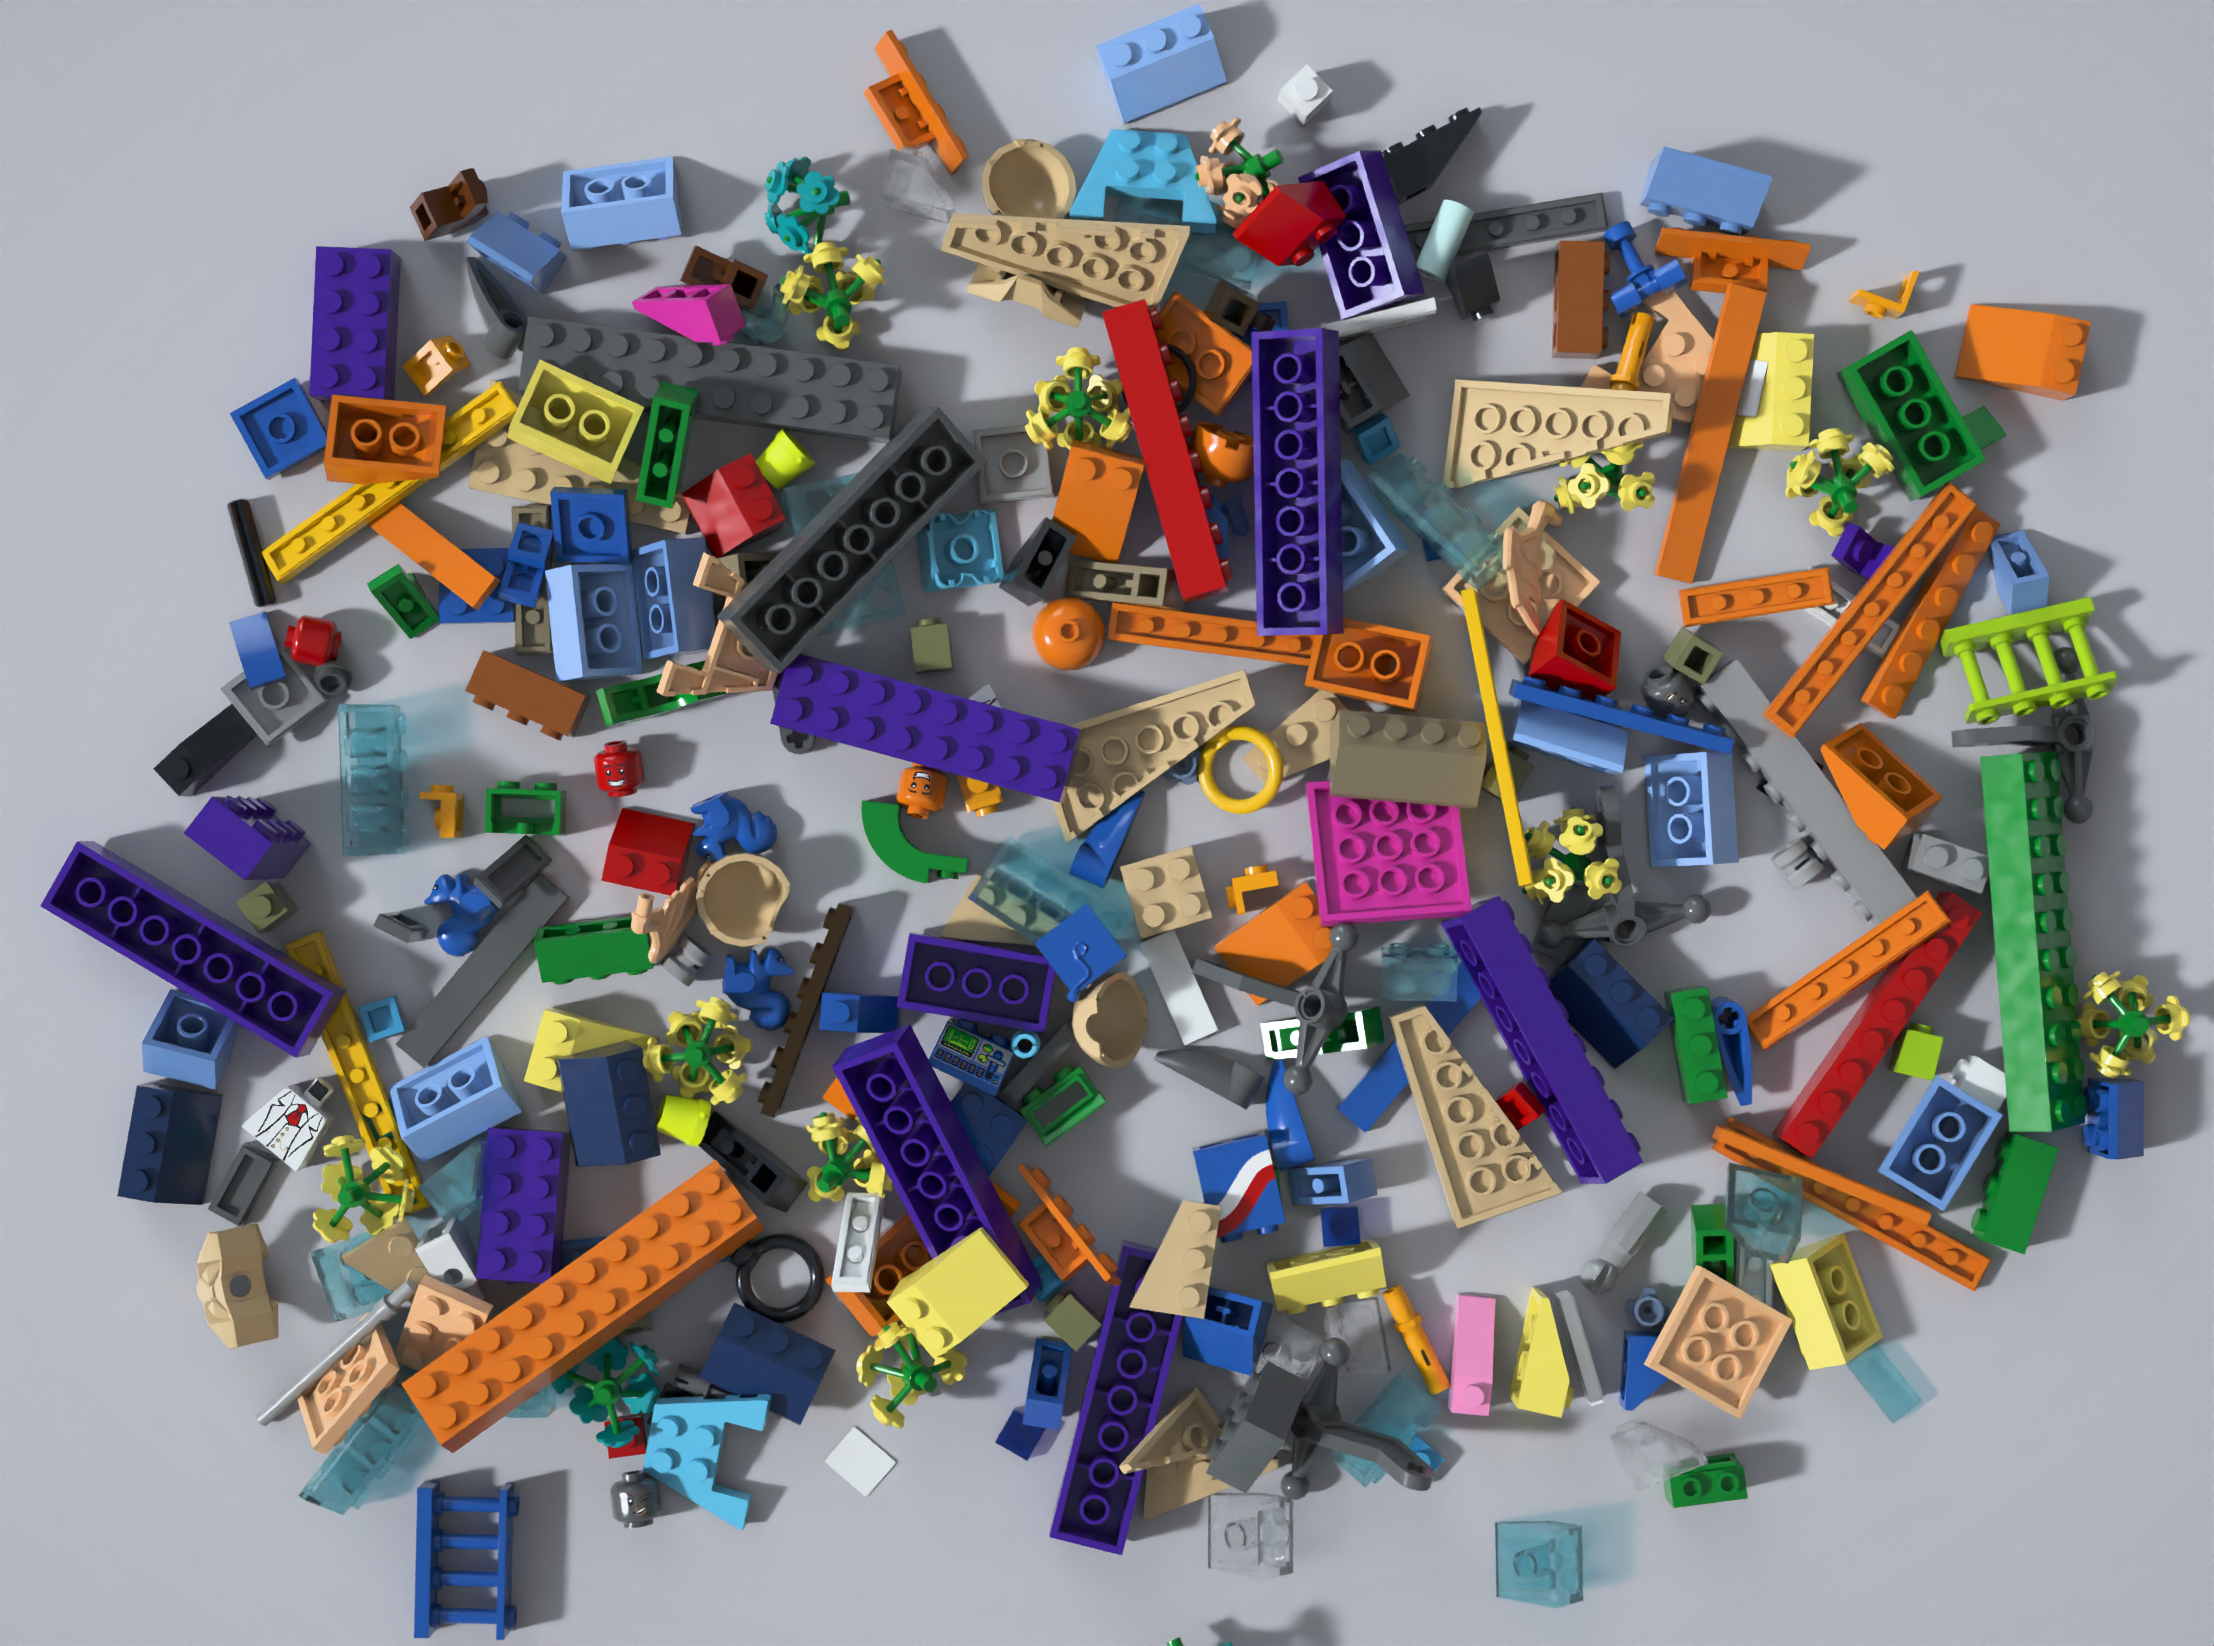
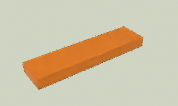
M400 502L367 524L476 610L480 609L500 582L497 577Z
M1829 567L1678 591L1684 627L1834 604Z

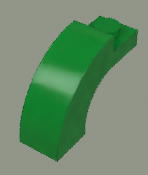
M705 661L687 664L686 666L702 670ZM662 674L605 687L596 691L606 727L660 716L704 703L729 693L710 692L706 695L676 694V696L666 697L657 693Z
M862 800V822L867 839L877 856L890 869L908 879L922 883H929L931 869L937 870L936 877L959 879V872L968 873L969 858L927 853L911 844L901 827L900 805Z

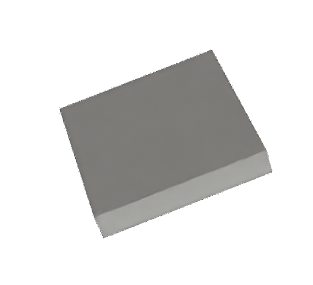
M1027 424L973 430L974 447L987 461L977 472L981 505L1054 497L1050 451L1042 442L1036 444L1031 440L1025 428Z
M282 644L278 645L277 648L288 679L251 690L243 671L220 688L268 748L328 704L326 698L300 666L293 661L291 655Z

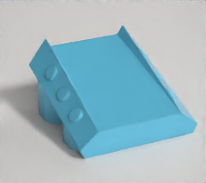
M994 509L973 510L958 514H936L916 534L922 578L921 585L926 592L1001 583L1004 572Z

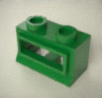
M497 781V788H486L485 833L566 836V791H557V783L535 782L534 790L520 789V782ZM502 798L555 800L554 819L502 817Z
M1068 1064L1052 1076L1055 1083L1043 1091L1038 1086L1022 1098L1025 1105L1020 1108V1112L1034 1129L1045 1147L1106 1103L1105 1097L1081 1065L1073 1069ZM1078 1080L1088 1095L1043 1127L1033 1112Z
M1735 1453L1661 1462L1665 1498L1673 1508L1748 1499L1744 1467L1737 1461Z

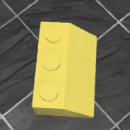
M1786 332L1756 334L1750 359L1768 362L1757 416L1735 415L1727 448L1801 451L1809 446L1814 334Z
M539 360L509 426L506 438L611 484L644 407Z
M1844 1233L1791 1251L1770 1265L1774 1282L1778 1286L1784 1301L1787 1316L1793 1320L1792 1325L1799 1341L1800 1351L1805 1357L1809 1370L1847 1364L1883 1337Z
M1374 1238L1266 1263L1277 1311L1284 1310L1285 1315L1304 1312L1307 1310L1306 1305L1321 1302L1322 1307L1337 1305L1343 1302L1342 1297L1357 1294L1359 1299L1376 1296L1379 1294V1288L1387 1287L1381 1250Z

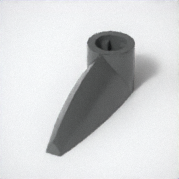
M467 257L466 265L473 295L481 317L488 329L483 339V345L493 356L500 359H509L514 355L525 336L527 320L487 268L476 257Z
M1159 1051L1154 1058L1155 1061L1248 1110L1265 1078L1233 1060L1202 1051Z

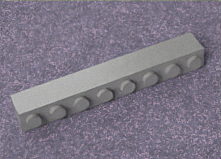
M1738 659L1727 662L1711 674L1704 685L1700 683L1694 687L1699 693L1696 699L1700 706L1709 715L1714 713L1722 723L1720 727L1726 728L1724 735L1734 739V743L1736 742L1744 752L1741 759L1746 767L1753 774L1759 772L1767 784L1763 788L1768 796L1776 804L1781 801L1789 812L1786 815L1789 824L1796 832L1801 833L1803 831L1811 841L1808 845L1811 853L1821 863L1827 862L1834 872L1830 875L1831 879L1843 893L1848 890L1856 901L1853 904V908L1865 922L1870 920L1873 924H1880L1917 898L1880 847L1867 838L1866 833L1856 825L1843 798L1797 737H1788L1762 715L1771 703Z

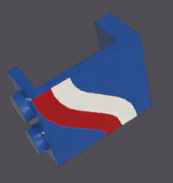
M1265 1132L1192 1148L1204 1203L1221 1205L1216 1237L1221 1239V1243L1242 1239V1232L1255 1229L1258 1235L1279 1230L1278 1224L1286 1223Z

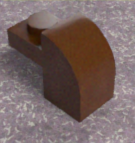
M470 168L460 171L448 186L422 192L410 206V209L424 241L452 234L484 218L489 213L486 207L489 202L487 189L483 181L478 178L475 169Z
M695 245L679 281L688 285L731 284L739 308L751 311L755 309L769 275L735 259L729 261Z

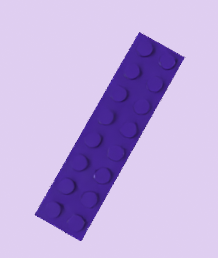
M1326 328L1251 332L1257 636L1344 634L1339 331Z
M799 654L785 668L770 724L1063 804L1083 731L1078 728Z
M94 841L76 842L40 905L42 908L295 1058L310 1055L346 992L345 989Z
M1500 896L1478 901L1471 905L1472 911L1461 916L1449 917L1440 922L1459 959L1468 971L1486 1009L1532 1094L1546 1108L1543 1114L1581 1184H1607L1643 1163L1639 1155L1641 1151L1640 1145L1635 1136L1630 1132L1627 1133L1622 1124L1623 1114L1617 1103L1613 1099L1608 1098L1603 1088L1605 1081L1602 1074L1595 1066H1591L1585 1055L1587 1048L1583 1039L1577 1033H1573L1567 1022L1569 1014L1561 1001L1555 1000L1549 989L1551 986L1549 976L1542 967L1536 965L1531 955L1533 948L1530 941L1524 934H1520L1513 922L1515 914L1511 906L1506 901H1502Z
M909 1024L847 1047L833 1064L832 1068L931 1258L934 1259L983 1227L1029 1283V1286L996 1314L1031 1303L1042 1283V1279L911 1025Z
M1126 1240L1122 1242L1117 1261L1119 1269L1115 1271L1122 1282L1118 1286L1111 1285L1049 1532V1537L1118 1555L1123 1554L1144 1471L1140 1470L1123 1474L1119 1466L1155 1427L1183 1317L1182 1315L1129 1307L1158 1249Z

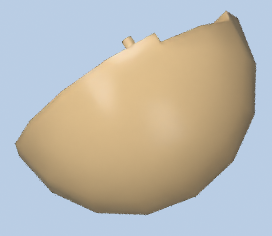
M1015 139L1014 142L998 148L989 160L986 161L982 174L984 203L992 215L1063 219L1070 211L1077 193L1075 173L1066 157L1053 146L1035 139Z
M747 852L726 855L710 865L699 881L696 895L699 916L709 929V933L726 944L741 947L763 944L770 936L777 914L783 902L787 899L791 885L780 867L762 855Z
M1128 972L1101 975L1081 990L1080 998L1074 1004L1072 1027L1079 1046L1097 1063L1111 1068L1124 1067L1135 1058L1143 1044L1147 1030L1148 1000H1146L1145 992H1141L1135 979L1129 976Z

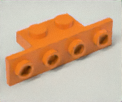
M891 29L885 32L874 48L891 77L869 86L864 95L902 157L932 144L949 174H954L969 157L964 143L955 135L946 120L943 108L935 102L927 88L924 77L921 73L917 72L909 59L905 45L897 39Z
M1662 227L1655 246V255L1691 258L1690 290L1725 294L1727 285L1733 283L1767 292L1768 267L1802 271L1811 250V244L1800 243L1794 240L1763 239L1753 235L1736 236L1717 231L1700 232L1680 227Z
M1025 1164L1017 1167L1021 1175L1043 1201L1020 1221L1018 1225L1062 1281L1067 1282L1090 1262L1105 1282L1118 1286L1122 1281L1115 1273L1119 1269L1117 1264L1106 1252L1100 1254L1092 1244L1096 1241L1095 1236L1083 1223L1079 1226L1070 1216L1074 1212L1070 1204L1061 1195L1055 1197L1048 1188L1052 1184L1048 1176L1039 1167L1033 1169Z

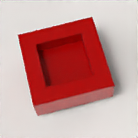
M1522 1081L1495 1099V1102L1517 1131L1540 1117L1546 1109Z
M643 1414L618 1418L619 1423L625 1420L633 1421L634 1425L639 1427V1433L634 1435L633 1440L623 1447H607L609 1459L646 1454L647 1441ZM610 1419L604 1421L605 1427L611 1424Z

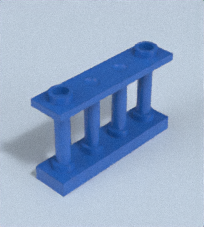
M425 1481L417 1488L414 1638H430L442 1623L496 1624V1640H504L511 1631V1628H515L517 1607L511 1605L513 1517L518 1516L520 1498L519 1494H514V1483H506L500 1489L499 1497L445 1496L444 1492H440V1481ZM444 1511L499 1512V1534L444 1533L443 1529H439V1515H443ZM443 1549L498 1550V1572L444 1571L443 1567H438V1552H442ZM442 1586L497 1587V1609L443 1608L442 1604H437V1590H441Z

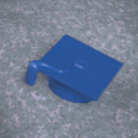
M1087 903L1034 943L1070 990L1067 994V999L1072 1003L1078 1001L1081 990L1127 956Z

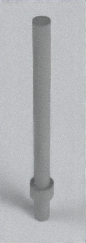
M407 1279L391 1295L385 1294L373 1305L374 1310L263 1408L256 1415L257 1421L261 1425L267 1426L383 1321H390L400 1312V1306L417 1291V1284L413 1280Z

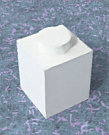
M1306 64L1280 89L1278 101L1304 127L1330 101L1333 90Z
M1967 1055L1965 1059H1960L1951 1072V1078H1953L1951 1084L1998 1112L2007 1097L2005 1073L1979 1057Z

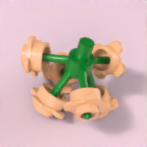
M1238 117L1234 118L1229 124L1223 121L1215 127L1210 136L1213 144L1209 148V153L1213 155L1219 151L1224 156H1227L1235 150L1245 161L1238 165L1234 161L1221 163L1218 157L1209 159L1208 156H1200L1201 164L1196 165V174L1194 175L1199 188L1205 187L1207 193L1216 196L1224 194L1223 200L1226 204L1223 206L1218 203L1216 207L1223 212L1224 215L1221 220L1227 223V227L1235 229L1279 185L1276 181L1267 178L1271 176V169L1284 162L1278 149L1271 151L1263 157L1258 153L1252 156L1240 145L1245 134L1238 128V125L1241 123V119Z

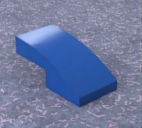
M517 523L508 551V564L498 592L499 600L536 608L552 548L553 530Z
M266 611L229 622L251 690L288 679Z

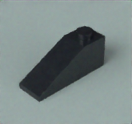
M231 704L182 741L153 769L178 796L192 797L257 734L233 704Z
M714 1111L709 1117L708 1125L699 1147L716 1160L761 1202L787 1213L808 1182L784 1161L719 1112Z

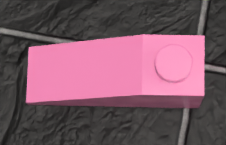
M1458 1294L1449 1378L1451 1386L1448 1388L1447 1406L1452 1413L1489 1416L1493 1381L1495 1298Z

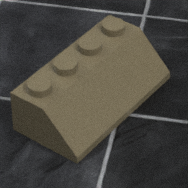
M1339 709L1330 727V796L1476 809L1478 807L1487 758L1486 723Z

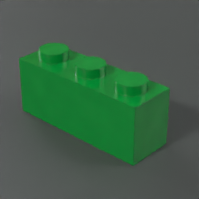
M664 381L661 382L653 397L636 501L673 509L681 492L699 390Z
M632 916L538 927L534 946L542 983L553 982L554 984L561 985L570 983L578 978L590 977L593 980H601L617 973L627 972L629 975L643 974L654 967V964L648 958L652 943L650 933H634L631 929Z
M1697 985L1664 991L1666 1010L1674 1018L1669 1023L1683 1101L1689 1104H1696L1728 1098L1708 987Z
M2006 1131L2005 1137H2001L1995 1147L1994 1157L1997 1161L1993 1173H1988L1983 1184V1193L1986 1195L1982 1207L1977 1208L1972 1217L1971 1228L1974 1229L1973 1237L2025 1255L2059 1151L2058 1147Z

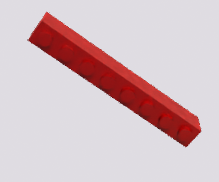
M1142 299L1103 311V318L1182 599L1186 603L1230 591L1228 581L1234 579L1228 558L1221 559L1218 545L1224 543L1218 522L1211 523L1208 509L1213 508V502L1208 486L1201 487L1197 473L1203 472L1198 451L1190 450L1187 437L1193 436V431L1188 415L1181 416L1177 402L1183 400L1177 378L1171 380L1167 366L1172 365L1173 361L1168 344L1160 343L1157 330L1163 329L1158 309L1157 307L1151 308L1146 299Z
M1940 891L1935 898L1952 923L1887 967L1773 1131L1772 1135L1801 1155L1813 1159L1983 914L1953 892Z

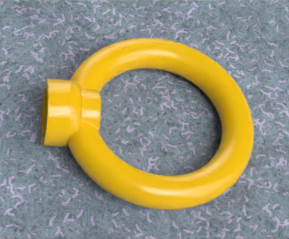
M1229 725L1207 741L1201 751L1198 763L1200 785L1208 799L1217 807L1227 812L1249 814L1264 808L1277 795L1283 780L1284 767L1279 749L1269 736L1256 728L1244 725ZM1235 740H1245L1255 744L1262 750L1268 762L1269 774L1264 788L1257 795L1248 799H1234L1227 796L1219 789L1213 777L1212 767L1215 755L1219 750Z

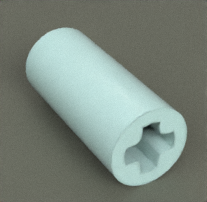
M1443 200L1416 262L1420 275L1436 282H1445L1474 215L1470 208L1452 200Z

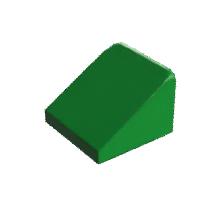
M1985 406L1962 417L1980 450L2007 436L2003 428Z

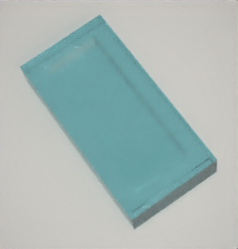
M1876 1342L1845 1364L1892 1423H1895L1922 1401Z

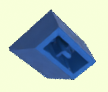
M2088 1078V1087H2085L2083 1090V1096H2085L2088 1105V1124L2083 1126L2082 1139L2084 1145L2087 1146V1152L2116 1160L2144 1156V1081L2120 1078Z
M1209 1286L1204 1319L1183 1316V1357L1250 1376L1257 1369L1273 1304Z

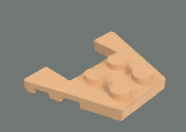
M1660 291L1643 300L1644 307L1665 320L1666 324L1643 359L1638 376V381L1640 382L1638 391L1671 393L1675 395L1672 421L1688 424L1695 415L1713 339L1674 291L1665 296ZM1595 364L1580 387L1612 389L1609 385L1612 375Z
M703 553L693 585L727 596L724 609L748 583L723 565L716 557ZM719 620L703 669L699 670L667 660L657 693L671 697L676 696V694L706 695L710 692L772 691L778 673L767 670Z

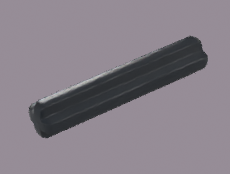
M245 499L234 500L228 503L227 508L254 604L257 607L273 605L276 603V597L266 561L261 554L262 547L250 504Z

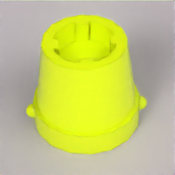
M783 428L775 435V439L755 461L762 475L778 490L782 489L803 472H808L816 464L806 449Z
M665 1094L660 1102L655 1118L657 1131L680 1140L685 1145L698 1147L708 1125L711 1102L701 1098L691 1099Z

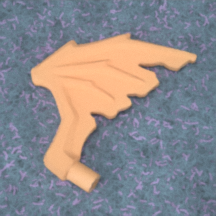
M1538 500L1533 504L1526 530L1518 533L1514 526H1509L1504 531L1502 565L1503 569L1506 570L1510 601L1513 608L1518 610L1527 628L1535 637H1538L1540 634L1539 617L1534 613L1532 603L1540 601L1541 585L1538 577L1542 573V559L1537 553L1536 547H1540L1542 544L1543 532L1547 523L1556 528L1563 521V517L1555 511L1556 507L1544 500Z
M707 860L699 869L696 881L694 878L689 877L683 882L680 890H675L665 900L663 909L658 907L652 911L654 896L648 893L639 894L636 911L632 912L631 929L636 934L650 933L652 943L648 958L651 963L655 964L675 947L681 933L696 914L698 907L696 895L699 881L709 866L714 864V861Z

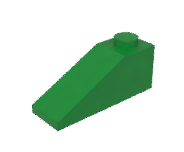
M1374 1006L1347 1010L1344 1022L1329 1034L1318 1054L1367 1049L1385 1043L1380 1007ZM1298 1018L1261 1024L1266 1060L1296 1057L1300 1023Z
M1729 1204L1691 1205L1693 1271L1696 1265L1701 1266L1734 1285V1228Z

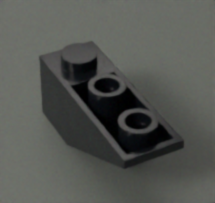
M1480 107L1469 112L1468 108L1461 109L1448 117L1450 123L1436 129L1435 125H1431L1415 135L1417 140L1403 146L1402 142H1399L1382 152L1398 205L1431 189L1478 121L1482 113Z

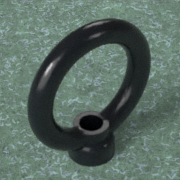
M774 1234L763 1237L754 1243L749 1240L736 1249L729 1260V1263L737 1267L735 1276L736 1289L744 1306L777 1323L794 1321L806 1315L817 1304L823 1292L825 1273L822 1261L811 1245L796 1236ZM774 1249H787L797 1253L807 1264L810 1273V1283L806 1294L796 1304L785 1308H774L761 1302L754 1294L750 1282L751 1271L760 1257Z

